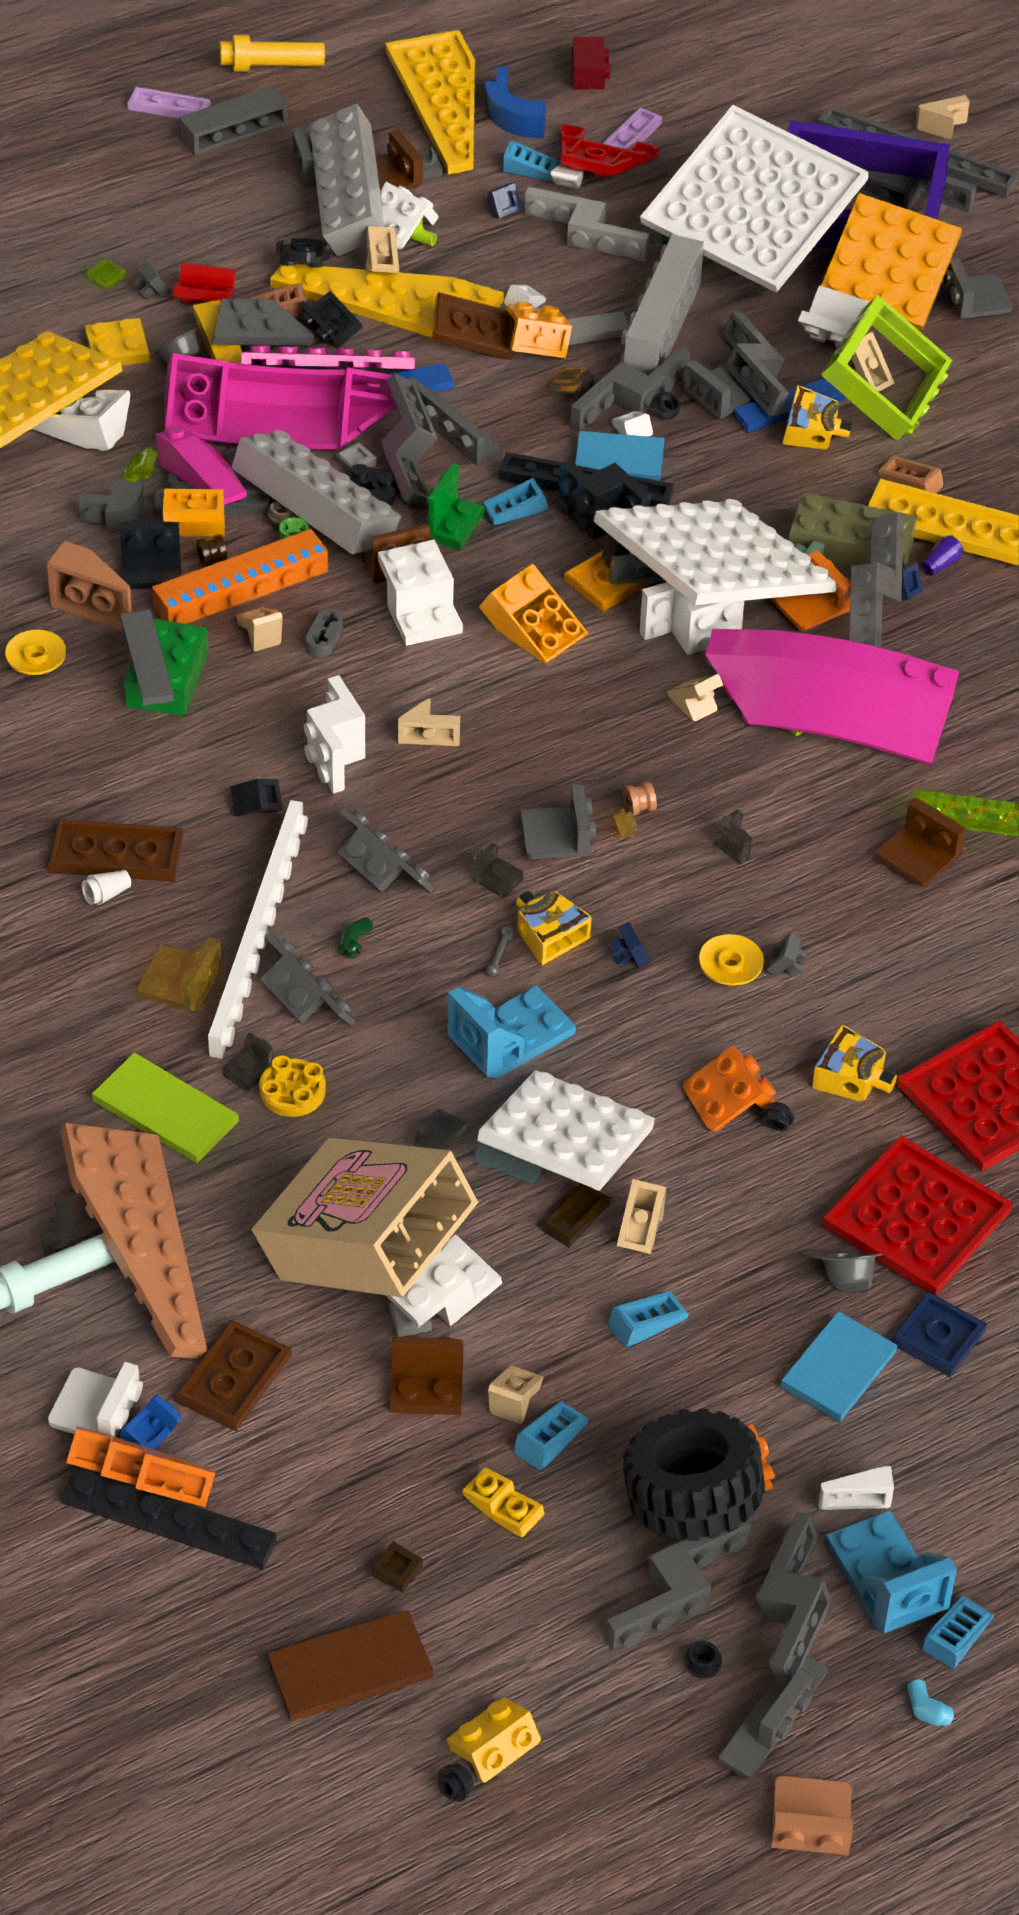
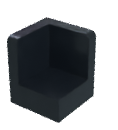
M254 779L230 786L234 815L237 817L255 812H277L283 810L278 779Z

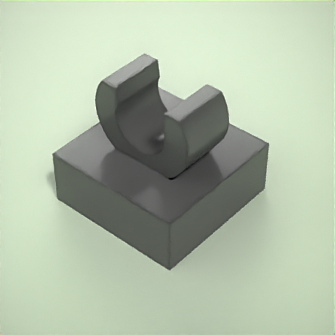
M430 147L427 154H421L418 149L417 152L423 158V180L442 177V166L434 148Z
M147 260L138 267L144 276L137 278L134 284L146 299L152 297L155 290L162 297H165L171 291L162 276Z
M790 932L772 947L766 970L776 977L785 969L793 976L801 973L804 967L800 963L807 958V954L799 949L801 938Z

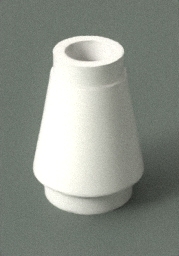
M125 870L89 875L87 880L82 881V893L90 905L95 903L101 905L130 888L131 879Z

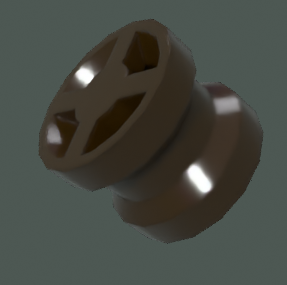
M221 534L213 535L212 539L208 540L204 538L196 540L197 553L203 568L210 566L213 562H221L228 559L225 542Z

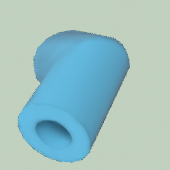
M914 1680L907 1684L913 1713L917 1719L934 1726H947L953 1721V1709L941 1701L930 1698L923 1680Z

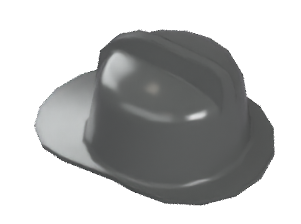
M192 327L172 338L158 348L155 354H159L167 365L173 353L195 356L199 352V346L194 334L196 327Z
M833 1250L803 1251L805 1256L822 1259L828 1280L834 1287L845 1292L870 1289L874 1276L875 1257L883 1255V1253L862 1255Z

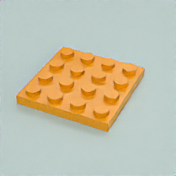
M859 193L821 286L869 302L878 294L915 328L923 330L961 236L962 228Z

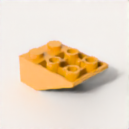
M531 564L492 591L479 606L500 633L544 664H547L588 634L534 564Z

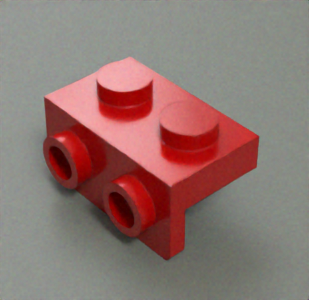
M182 263L180 266V280L174 285L173 297L181 298V301L186 303H196L198 300L208 302L220 300L221 302L222 299H232L234 297L236 271L231 268Z

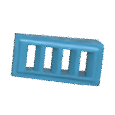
M510 141L504 154L503 172L553 181L551 172L558 165H561V161L517 142Z
M534 478L482 502V506H485V511L494 525L538 514L549 509L546 498ZM511 504L512 507L507 509L505 505ZM500 507L502 512L497 514L494 508Z
M666 1291L613 1307L608 1326L624 1347H629L686 1320L689 1314L673 1293ZM663 1305L669 1313L665 1314L660 1306Z
M560 1401L517 1434L514 1453L540 1471L588 1424L589 1418L563 1401ZM559 1417L569 1425L566 1426L565 1424L557 1420V1418Z
M962 1596L927 1634L924 1640L923 1651L954 1670L992 1621L994 1614ZM965 1609L974 1616L978 1617L979 1620L976 1621L972 1619L968 1615L964 1614L962 1611ZM959 1618L968 1625L972 1626V1628L968 1629L967 1627L963 1626L955 1620ZM952 1627L965 1636L962 1638L953 1631L949 1630V1628ZM946 1636L957 1644L954 1646L942 1637Z

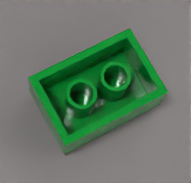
M153 619L173 690L174 701L143 706L131 662L124 680L126 707L185 716L208 656L207 627Z

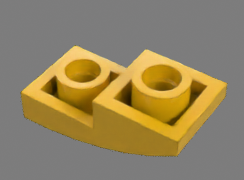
M486 1467L462 1490L463 1495L479 1510L521 1538L545 1515L542 1504L515 1491L512 1480Z

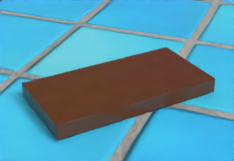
M58 819L48 864L49 873L89 876L125 870L129 874L130 879L175 882L183 840V828Z
M409 1610L267 1653L268 1663L291 1722L433 1678L432 1666Z

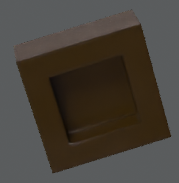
M393 1541L372 1566V1575L403 1593L423 1568V1559Z

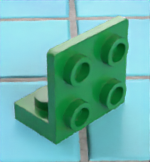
M453 462L447 472H442L435 489H431L427 495L426 505L429 506V514L426 524L430 527V540H435L438 544L460 551L484 517L485 506L458 498L459 464Z

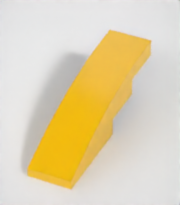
M220 300L193 305L192 308L207 355L211 356L212 360L241 364L242 350L240 345H213L211 342L221 304Z

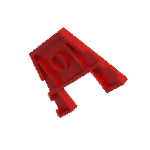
M564 123L561 125V164L569 166L571 170H587L594 172L599 177H612L659 156L660 146L637 141L628 150L584 139L585 128Z

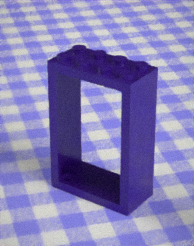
M790 120L787 132L863 170L932 180L925 216L938 220L947 178L950 144ZM844 209L815 246L836 249L852 210Z

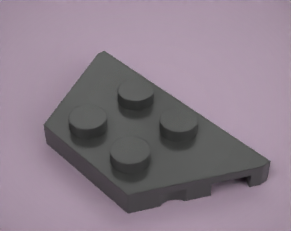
M237 298L222 299L211 342L213 345H311L314 336L273 299Z

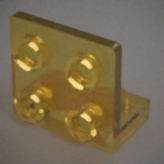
M208 937L203 947L198 948L195 954L161 945L137 988V994L197 1012L222 966L220 940Z

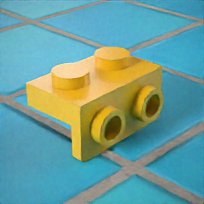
M503 1697L490 1704L484 1712L473 1720L463 1724L458 1731L446 1740L452 1752L472 1763L478 1779L485 1783L537 1745L541 1738L530 1711Z

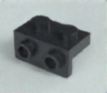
M331 291L311 307L304 300L299 303L305 311L302 314L305 321L312 328L316 325L318 327L316 331L326 343L331 340L337 348L363 328L361 322Z

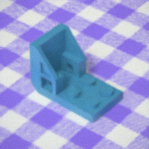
M537 985L496 1008L485 997L464 988L457 987L448 992L447 1035L487 1077L497 1079L576 1034V1025Z
M891 1510L826 1535V1546L875 1630L884 1634L949 1609L957 1572L956 1566L951 1558L930 1552L917 1556Z

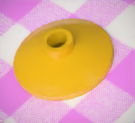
M29 630L16 635L8 642L5 656L8 664L14 670L29 675H40L55 670L63 663L66 657V646L58 635L50 631Z
M734 934L719 935L708 940L701 948L699 954V964L704 974L717 983L730 986L743 985L754 980L761 973L764 963L763 953L756 943L746 937Z

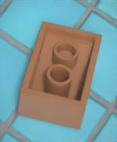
M64 541L47 562L51 607L123 631L120 614L132 612L130 586L91 549Z

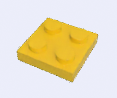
M140 318L85 325V334L90 349L119 360L121 366L150 362V353Z

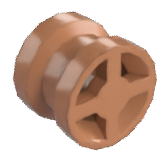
M650 781L641 782L636 787L632 785L623 787V800L630 816L638 815L642 810L651 812L657 809L656 794Z

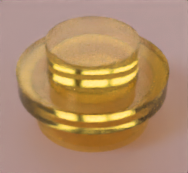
M621 808L619 809L620 813L614 814L613 817L621 838L629 836L631 839L635 837L633 831L637 830L638 826L632 811L626 813L625 809Z

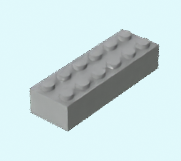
M357 103L309 124L322 233L337 257L366 245L368 226L385 227L372 128Z
M672 235L668 244L662 246L660 262H655L652 278L647 279L645 295H640L637 303V312H632L629 329H624L621 345L625 346V351L621 355L620 362L646 375H650L669 357L701 285L704 241Z
M275 430L270 433L254 434L253 436L240 438L231 468L349 553L355 554L372 550L373 536L396 531L401 515L392 510L388 503L376 499L370 494L368 489L359 487L350 480L348 475L338 472L330 466L328 461L312 454L308 447L292 440L288 433Z

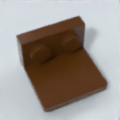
M399 129L390 131L389 143L387 144L388 154L376 157L380 191L386 182L396 187L402 186L407 190L423 185L422 156Z
M428 524L372 537V550L363 552V561L374 583L387 581L378 562V552L430 541V527Z
M915 797L908 803L905 825L876 850L875 857L919 886L925 887L962 854L966 828Z
M393 1337L390 1413L461 1415L464 1341L450 1337Z

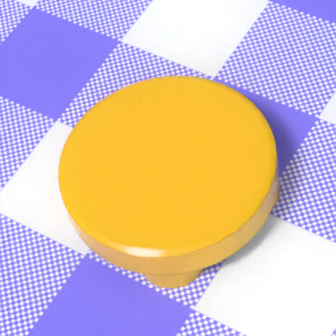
M284 1055L275 1057L272 1060V1065L262 1073L259 1081V1094L262 1103L273 1113L285 1117H299L313 1112L322 1104L326 1094L323 1068L317 1063H311L302 1059H290Z

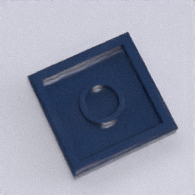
M927 1291L894 1333L891 1342L895 1343L897 1348L951 1378L986 1332L987 1323Z

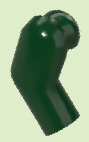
M361 918L344 927L338 945L342 955L356 958L360 954L358 950L361 949V945L357 942L358 937L373 930V923L369 918Z

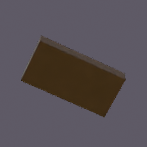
M580 1183L542 1223V1231L565 1246L570 1247L610 1205V1197Z

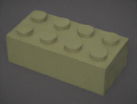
M803 492L790 530L789 541L793 543V546L802 544L807 548L814 540L825 544L823 555L831 560L834 566L851 570V566L871 563L872 517L898 513L903 516V566L908 562L914 543L917 516Z

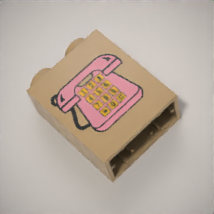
M328 1138L251 1230L281 1281L403 1297L478 1204V1201L451 1150Z

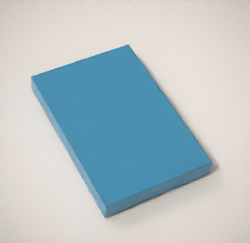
M579 431L575 465L600 470L616 463L630 476L660 481L665 438Z
M838 1311L781 1380V1388L841 1422L895 1355L897 1345Z

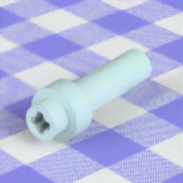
M102 1234L25 1266H21L17 1261L0 1266V1310L5 1308L9 1313L14 1314L31 1307L34 1304V1295L115 1262L101 1237Z

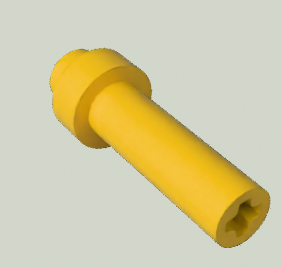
M233 35L232 41H220L219 44L220 65H232L233 72H249L250 65L324 66L325 48L322 42H250L249 35Z

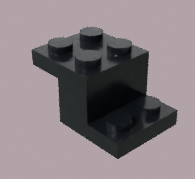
M570 460L560 464L558 508L562 514L567 515L581 531L585 532L593 540L607 534L605 530L594 522L596 511L609 510L611 507L621 509L633 508V506L650 507L651 494L616 463L610 464L588 476Z

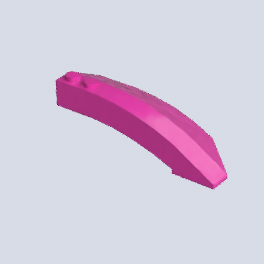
M173 353L167 366L164 431L171 426H182L203 441L238 446L242 437L281 430L288 433L292 440L308 447L310 450H339L397 407L387 382L392 375L347 368L346 370H319L256 366Z
M713 629L705 654V659L710 667L713 666L717 674H719L723 683L722 686L731 701H735L742 712V718L747 726L750 724L836 738L875 748L929 766L933 762L959 675L957 670L872 645L779 630Z

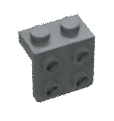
M951 258L943 280L960 319L999 315L1012 311V303L998 275L988 274L968 277L960 258Z
M584 784L571 785L570 807L524 809L521 812L526 856L529 859L590 856V839L596 838L595 820H589V816L592 815L591 797H586Z

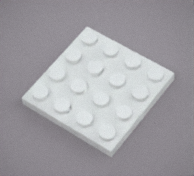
M535 1070L479 1129L477 1141L600 1191L651 1132L655 1118L644 1114L638 1109L616 1103L609 1097L596 1095L584 1090L579 1085L569 1084L554 1078L549 1073Z

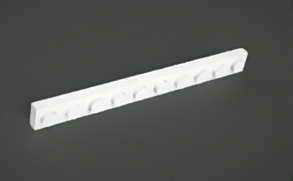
M290 800L208 1035L209 1057L222 1059L226 1046L231 1047L235 1035V1028L233 1026L235 1022H240L243 997H249L252 984L251 974H256L260 962L259 950H265L268 940L265 937L268 934V931H266L267 927L274 924L276 917L275 904L282 901L284 893L283 881L284 879L289 880L292 870L291 858L298 855L300 839L298 837L300 834H305L308 817L303 815V802Z

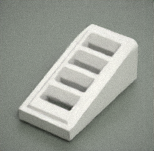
M891 1466L879 1467L821 1483L818 1508L821 1510L891 1507L894 1490Z

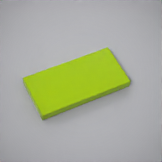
M135 1052L92 1093V1100L143 1132L159 1135L161 1143L196 1164L239 1122V1114Z

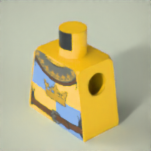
M797 386L782 444L825 450L829 447L832 435L848 439L853 422L837 418L840 405L838 401L802 386Z
M526 891L518 897L516 905L520 908L518 911V932L541 965L548 963L590 939L592 917L558 892L550 891L537 899L530 891Z
M841 1025L815 1066L812 1088L861 1102L867 1098L873 1087L890 1093L896 1083L897 1075L883 1069L886 1055L883 1048L848 1027Z

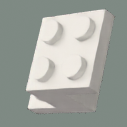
M819 285L810 311L802 310L798 321L805 328L804 331L810 334L809 337L822 343H825L827 339L836 342L835 346L838 347L861 309L869 301Z
M435 540L378 552V562L387 579V607L406 646L463 633V624L453 605L454 578Z
M668 582L642 590L640 634L644 640H648L672 632L687 655L707 649L713 629H742L744 600L695 605Z
M339 675L328 678V692L325 693L326 704L308 709L307 723L304 724L308 744L304 747L306 757L310 763L314 762L321 782L323 784L327 783L333 794L345 790L344 765L365 759V714Z
M455 1234L446 1242L403 1297L385 1296L418 1328L436 1313L451 1326L502 1284L500 1275Z

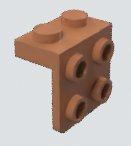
M789 1776L778 1777L775 1782L771 1848L849 1855L853 1834L851 1785L840 1781Z

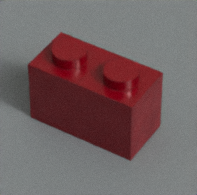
M573 37V89L605 90V79H610L609 47H604V37Z

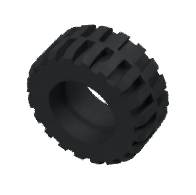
M689 1409L680 1410L679 1414L670 1416L668 1413L659 1417V1421L655 1423L650 1421L644 1425L642 1432L637 1431L630 1440V1444L625 1448L622 1464L630 1510L646 1528L649 1526V1530L660 1536L664 1533L670 1539L679 1540L680 1537H685L689 1541H698L699 1537L709 1536V1539L719 1537L721 1532L727 1531L729 1533L737 1529L740 1522H747L763 1500L765 1480L760 1444L754 1432L736 1417L730 1419L727 1413L721 1411L710 1413L709 1409H698V1412H689Z

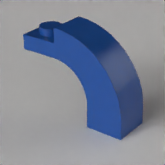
M498 66L497 77H492L491 82L486 81L485 109L488 117L499 128L511 134L544 139L546 101L525 100L514 96L508 90V67Z

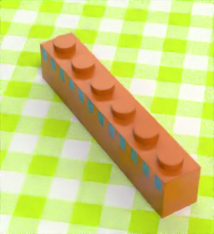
M309 529L153 586V608L164 621L188 624L328 572V550L313 530Z

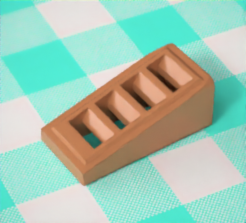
M302 283L289 285L248 298L273 299L293 317L302 316L305 312L299 304L301 301H305Z
M898 456L890 458L877 471L878 476L885 480L937 493L943 487L940 468Z

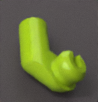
M421 219L410 239L433 247L437 235L424 230L423 220Z

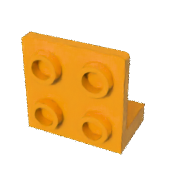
M521 301L516 302V305H507V311L515 320L510 345L512 351L566 358L572 325L559 311V308L549 305H543L542 309L534 308L532 304Z
M164 489L163 522H179L180 536L213 537V535L221 534L224 537V489Z

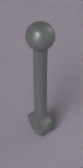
M509 926L501 929L502 938L492 964L486 968V973L490 977L498 974L497 966L507 940L513 937L514 930Z

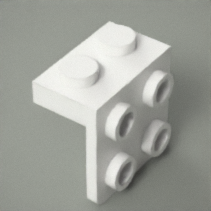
M388 182L382 187L380 195L385 227L395 228L397 249H402L421 219L433 226L438 219V215L432 209L434 205L423 197L417 198L413 196L406 188L402 186L396 187Z
M124 1362L116 1379L82 1368L73 1369L48 1416L49 1425L75 1434L76 1427L79 1426L117 1437L120 1430H123L126 1426L133 1403L138 1401L142 1392L143 1382L139 1381L138 1365Z

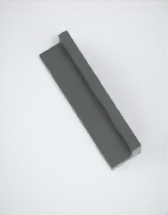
M414 377L408 379L416 383L434 430L476 466L499 455V445L429 386L425 387Z

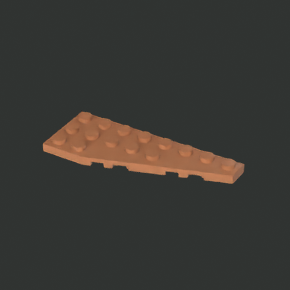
M65 1123L60 1133L71 1185L76 1193H82L87 1202L85 1209L90 1218L97 1219L103 1230L102 1239L125 1279L130 1278L137 1289L134 1293L140 1304L147 1306L153 1317L151 1324L171 1357L202 1360L207 1353V1346L159 1135Z

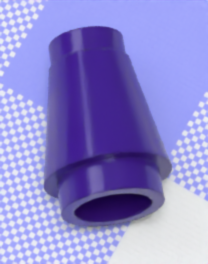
M951 535L939 538L921 562L922 570L927 575L933 576L935 573L960 560L963 547Z

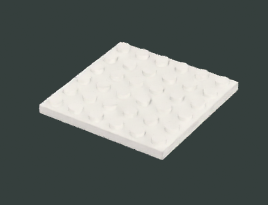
M732 105L643 212L640 220L641 224L669 238L672 235L704 241V256L777 293L868 180V172Z
M726 499L724 502L703 501L697 504L681 502L679 505L669 506L657 504L655 507L633 506V508L628 509L611 507L609 510L596 511L594 522L695 605L836 592L837 589L836 581L828 576L829 572L827 569L811 563L809 555L800 552L793 546L791 541L782 538L776 533L774 528L764 524L756 514L750 513L742 506L741 502L734 499Z

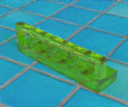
M921 789L914 790L913 799L917 797L966 829L1019 836V803Z

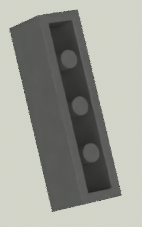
M273 86L180 116V139L194 155H198L287 125L288 108L285 99Z

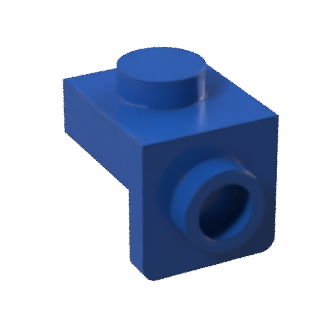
M156 1394L151 1398L146 1407L123 1428L119 1436L124 1440L156 1449L173 1432L181 1421L182 1416L171 1403Z

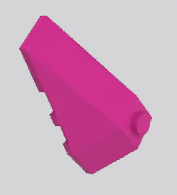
M171 426L166 431L156 434L158 465L170 473H175L179 479L186 481L195 489H224V505L247 497L246 490L220 451L182 426Z

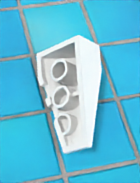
M129 390L96 391V396L81 397L32 429L83 448L98 449L99 451L109 450L124 435L130 401Z

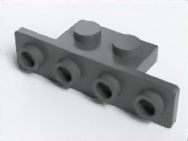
M345 807L340 810L358 829L340 848L338 853L381 892L390 885L403 869L429 892L434 889L427 881L430 875L417 863L413 867L406 863L410 857L397 845L393 849L386 844L390 839L377 827L373 831L368 829L366 826L370 821L358 810H355L353 813H350Z
M271 932L265 936L283 956L265 973L261 980L300 1022L304 1023L324 1002L351 1026L357 1022L349 1013L353 1008L340 995L335 998L330 993L334 988L321 975L316 978L311 973L315 967L304 956L301 955L298 958L293 953L297 948L284 935L280 939Z
M807 1656L802 1669L799 1668L785 1689L779 1688L776 1680H774L720 1754L719 1763L747 1780L752 1779L777 1742L787 1737L800 1711L803 1713L811 1703L814 1695L813 1692L827 1674V1666Z

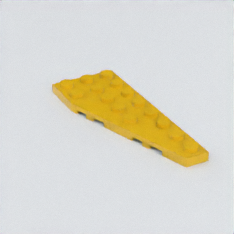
M455 30L385 43V52L447 173L453 174L473 170L475 59L460 31Z
M295 264L292 266L280 265L270 278V287L275 289L302 283L305 298L316 302L331 291L354 314L431 338L435 298L438 292L497 308L504 302V292L463 279L446 276L376 272L327 266L312 268L304 264Z

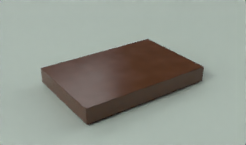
M438 292L435 298L432 339L512 360L515 351L510 349L515 320L505 309Z
M231 1320L176 1393V1403L237 1431L291 1357V1348Z

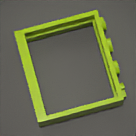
M877 294L861 309L821 373V376L892 438L898 441L905 434L910 436L914 429L920 425L917 420L928 411L930 406L927 403L938 394L940 389L937 386L948 377L946 371L952 359ZM871 325L927 373L904 414L847 365Z

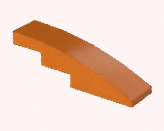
M79 1426L76 1427L66 1462L101 1472V1476L136 1485V1489L206 1507L215 1476V1471L184 1459Z

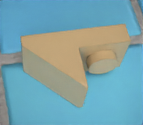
M966 95L918 105L915 127L923 132L952 139L954 125L967 122L970 101Z
M368 226L366 231L368 257L365 269L376 272L398 273L399 262L395 228Z
M873 332L867 333L852 356V361L855 365L853 370L879 392L895 383Z
M262 607L236 615L238 626L248 630L253 651L263 650L281 643L282 614L280 611Z
M719 674L688 680L666 692L668 697L691 720L697 721L717 711L713 690L722 686L723 683Z
M431 698L426 699L398 718V743L459 746L460 716L431 715Z
M635 1179L632 1180L617 1246L648 1254L652 1253L658 1224L663 1219L667 1187Z
M510 1365L489 1386L490 1413L522 1424L530 1398L540 1390L543 1376Z

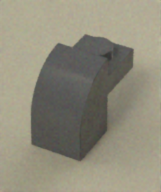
M114 480L110 495L81 492L79 497L80 522L106 525L107 533H119V522L139 521L144 508L143 483Z

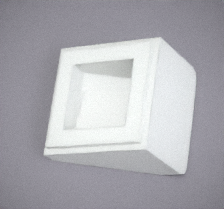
M558 165L552 170L551 177L556 185L578 189L581 186L584 171L571 170L569 166Z
M510 285L504 299V304L506 306L508 304L516 305V302L521 301L533 305L532 307L537 308L546 301V298L528 285Z
M633 411L611 420L612 425L620 434L651 436L653 434L650 417L646 413Z

